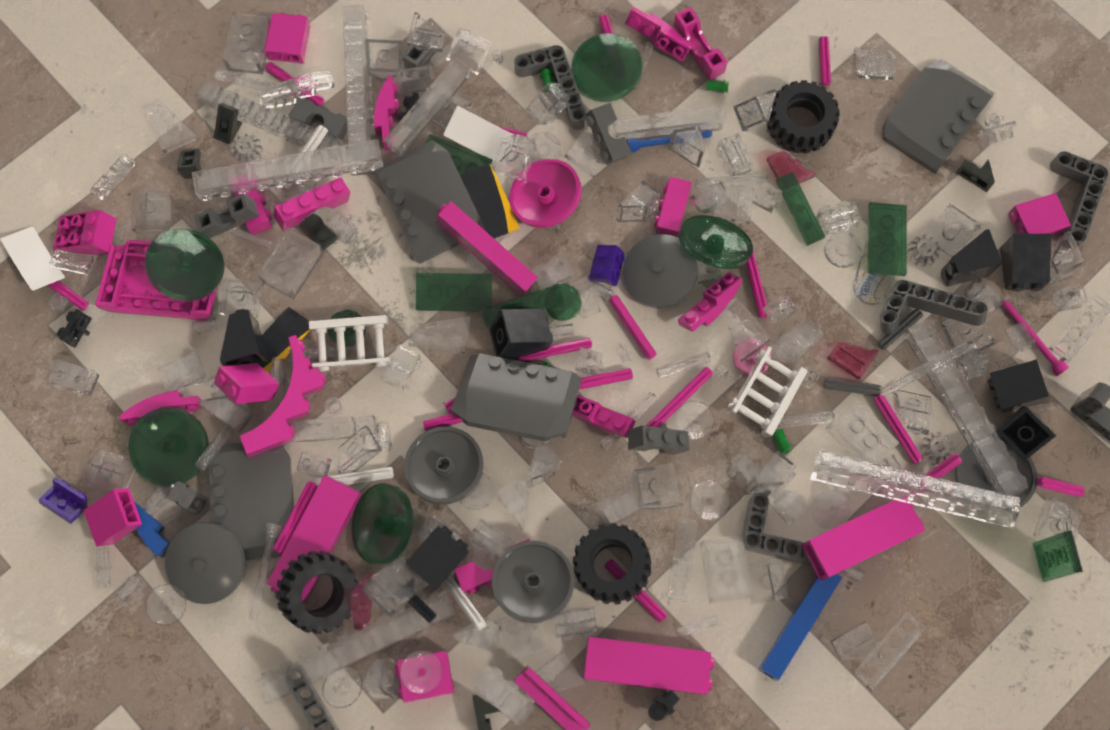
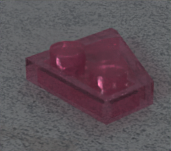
M784 150L769 156L766 160L783 191L812 179L816 175L814 171L811 170L810 172L802 166L803 163L793 159Z
M838 342L827 359L859 380L879 350L872 349L871 351L862 349V346H851L847 343Z
M367 573L350 595L353 624L356 630L362 631L371 620L375 574Z

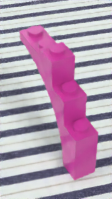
M296 335L288 337L293 355V371L286 396L276 411L265 422L240 436L248 458L293 442L292 435H295L292 424L287 423L308 416V409L311 406L308 398L303 397L324 390L326 379L323 372L319 373L317 367L309 370L312 368L309 357H304L302 352L305 351L302 340L297 339Z

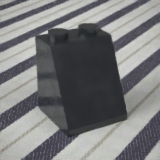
M986 229L955 254L941 269V277L946 282L947 287L989 277L1002 264L990 230Z
M1051 233L1013 234L1000 247L1005 290H1012L1014 292L1023 291L1024 289H1031V291L1043 290L1050 282Z
M239 309L229 315L220 356V362L223 366L253 363L262 365L268 363L259 322L249 309Z
M502 309L489 329L496 357L516 359L547 350L553 342V335L550 332L548 318L545 315L544 309Z
M1037 359L991 372V378L987 379L990 389H995L997 395L993 397L996 408L1001 407L1002 412L1016 410L1021 406L1030 407L1051 402Z
M1021 406L997 430L1004 440L1025 461L1056 437V434L1028 406Z
M439 524L405 562L435 590L439 588L469 553L467 549L469 545L461 538L458 540L452 536L454 532L445 524L443 526Z

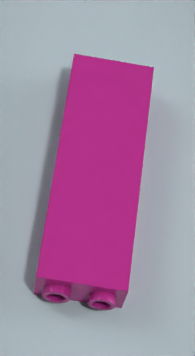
M452 201L448 205L444 203L439 208L436 215L438 217L436 224L518 296L522 297L538 277Z
M326 475L323 476L266 583L271 586V591L274 593L279 591L280 588L276 584L278 580L283 578L280 573L283 569L287 570L290 567L288 563L291 560L297 561V556L301 554L308 555L310 551L333 553L363 494ZM320 575L313 577L307 582L302 592V602H307Z
M904 495L814 537L801 545L821 582L926 530L923 527L922 520L917 516L912 502Z
M588 637L583 679L708 695V691L712 690V678H709L710 670L714 668V657H711V652Z

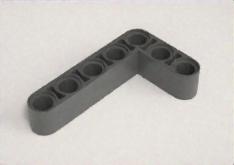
M553 45L516 56L514 70L518 77H528L541 73L543 69H551L554 73L553 77L570 126L575 130L582 129L586 124V111L563 47ZM575 117H580V118H582V119L576 120V119H574V118H575Z
M1062 151L1051 161L1050 169L1058 175L1082 184L1069 220L1071 226L1065 231L1062 241L1067 249L1072 250L1076 249L1087 238L1108 178V170L1103 165Z
M899 280L894 284L881 312L880 329L886 334L896 332L907 306L970 325L981 326L986 322L988 307L984 302L908 280Z
M1100 382L1082 392L1070 410L1074 415L1110 441V409L1105 406L1110 399V386Z
M755 493L749 499L741 537L742 547L750 552L812 566L801 545L805 542L763 533L769 498L765 493ZM754 499H761L763 507L756 506ZM751 517L759 520V526L751 524ZM748 536L756 540L755 546L747 543ZM767 541H772L775 544V550L767 548ZM787 545H790L794 548V555H790L787 553Z
M299 664L289 666L285 674V682L312 729L320 730L322 726L327 725L332 730H339L305 669ZM298 671L301 677L293 680L290 678L289 673ZM307 689L311 692V696L303 698L299 692ZM317 707L321 710V714L314 716L310 713V710Z

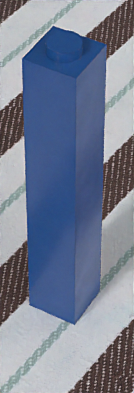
M839 573L821 582L816 575L758 670L774 681H778L843 578L838 575Z

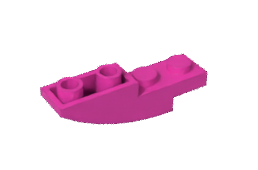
M635 7L631 9L624 24L653 40L652 45L684 62L691 46L682 35L653 13L647 15Z
M388 76L377 98L374 113L376 135L382 134L385 150H392V143H395L394 132H391V127L394 126L393 117H397L396 110L400 109L399 99L395 98V94L398 93L397 82L394 83L393 76Z
M730 272L723 275L702 292L703 299L677 319L679 326L693 332L701 324L706 327L710 325L732 300L742 283V278Z
M178 390L166 392L147 398L130 407L120 415V420L128 426H137L140 422L155 424L158 423V420H165V412L166 414H176L181 410L195 412L197 409L203 408V400L199 396L184 397Z
M580 395L577 397L572 415L613 436L616 434L626 439L628 437L627 430L632 429L636 423L633 418L602 407L598 402Z

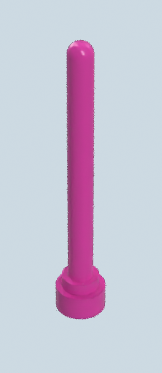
M1004 300L1002 306L1051 363L1052 372L1057 377L1066 371L1069 366L1061 360L1058 361L1011 303Z

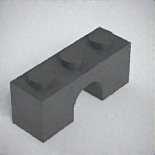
M298 98L288 115L291 124L307 131L315 122L324 123L323 126L328 130L324 138L339 145L349 129L347 118L340 113L335 114L324 106L319 107L308 99Z
M611 103L591 109L586 114V122L591 127L594 141L598 144L601 158L605 161L606 165L625 159L632 154L625 137L615 139L608 132V126L618 120Z
M242 193L227 200L228 208L216 211L210 208L194 215L199 233L213 238L259 217L255 200Z
M644 425L627 430L629 450L647 451L659 449V453L671 455L689 451L688 431Z

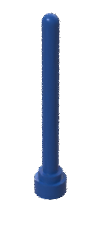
M707 130L641 141L629 138L626 141L631 153H635L644 147L709 138L712 136V131Z

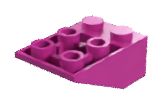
M101 210L60 216L53 251L92 255L109 253L117 218Z

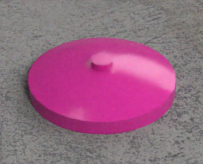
M556 159L540 160L524 168L515 178L509 194L510 206L522 223L534 228L552 227L566 220L575 211L581 199L582 185L576 171L566 162Z

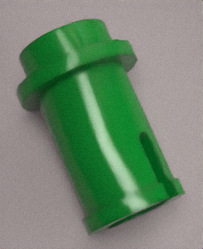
M549 68L541 70L540 74L545 93H552L556 90L552 77L554 73Z
M708 79L706 91H718L724 94V92H728L729 81H726V79L724 81Z
M783 429L776 430L772 436L778 447L777 452H780L781 455L792 451V444L788 443Z

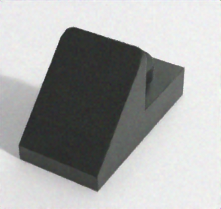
M224 103L218 105L213 138L229 145L232 143L242 125V122L237 120L239 109Z
M199 148L181 151L177 169L184 179L203 176L200 167L201 153Z
M989 159L981 169L974 163L964 160L956 171L958 175L985 192L995 183Z
M314 213L299 224L323 251L337 240V237L324 224L322 218Z
M472 695L478 730H492L490 718L486 719L485 715L501 712V710L478 695Z

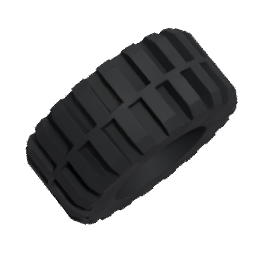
M801 80L800 83L793 81L790 83V86L786 84L781 90H778L772 99L766 118L768 120L767 129L770 130V136L776 138L775 142L779 146L782 144L784 149L788 151L789 149L794 150V153H799L800 151L810 153L811 149L817 151L828 143L838 125L840 109L837 107L839 104L836 99L833 100L834 95L831 91L827 92L826 87L823 85L820 87L817 85V82L813 81L807 83V80ZM794 107L809 109L817 117L818 124L812 127L799 126L789 118L787 111Z
M610 523V526L606 527L604 524L598 525L599 529H590L586 537L584 535L581 537L580 545L575 547L574 551L576 554L573 556L575 576L587 595L589 594L596 601L601 600L604 604L614 602L615 605L621 604V601L624 600L628 602L632 600L631 597L634 595L638 596L641 593V589L648 584V577L651 576L652 563L648 547L643 538L639 537L634 529L629 530L626 525L617 526L616 523ZM609 547L623 548L631 557L629 572L623 578L616 581L602 580L594 570L596 556L602 550Z
M310 551L308 555L301 554L297 556V561L291 560L288 563L290 567L287 570L283 569L280 573L283 576L282 580H278L276 584L280 588L275 594L276 599L279 600L277 605L279 610L283 612L282 615L294 626L307 633L321 634L322 630L328 633L333 631L332 627L334 626L337 628L343 625L342 621L344 619L349 620L352 616L349 614L351 610L356 609L355 599H359L360 592L356 590L359 587V582L354 578L356 576L354 570L349 568L350 565L345 561L323 551L319 553ZM320 574L329 575L333 582V591L328 602L318 609H306L302 603V592L307 582Z

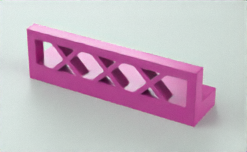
M529 665L514 679L517 685L566 730H582L583 728L587 730L591 726L587 719Z

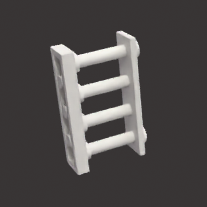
M387 315L309 321V329L317 334L319 363H312V368L317 367L319 372L329 371L330 367L375 364V367L387 366V363H391V358L384 357L382 331L384 325H389ZM367 326H372L375 329L377 358L365 359L363 330ZM346 328H353L356 332L358 360L346 361L344 339ZM330 329H334L337 336L338 361L327 362L325 333Z
M770 346L763 350L761 349L757 353L755 365L737 397H733L728 405L730 409L727 412L728 415H733L739 411L761 425L760 435L765 438L774 434L808 372L803 367L790 370L768 356L772 350ZM766 363L787 376L789 380L787 385L781 386L759 372L763 364ZM757 379L778 392L780 396L778 401L772 402L750 388L754 380ZM748 395L769 408L770 416L764 419L742 405L741 403L745 396Z

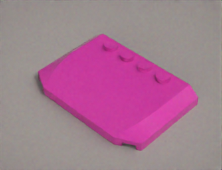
M129 240L125 242V245L118 247L115 245L111 246L95 305L99 309L113 313L193 320L209 319L212 315L224 259L220 254H215L206 246Z

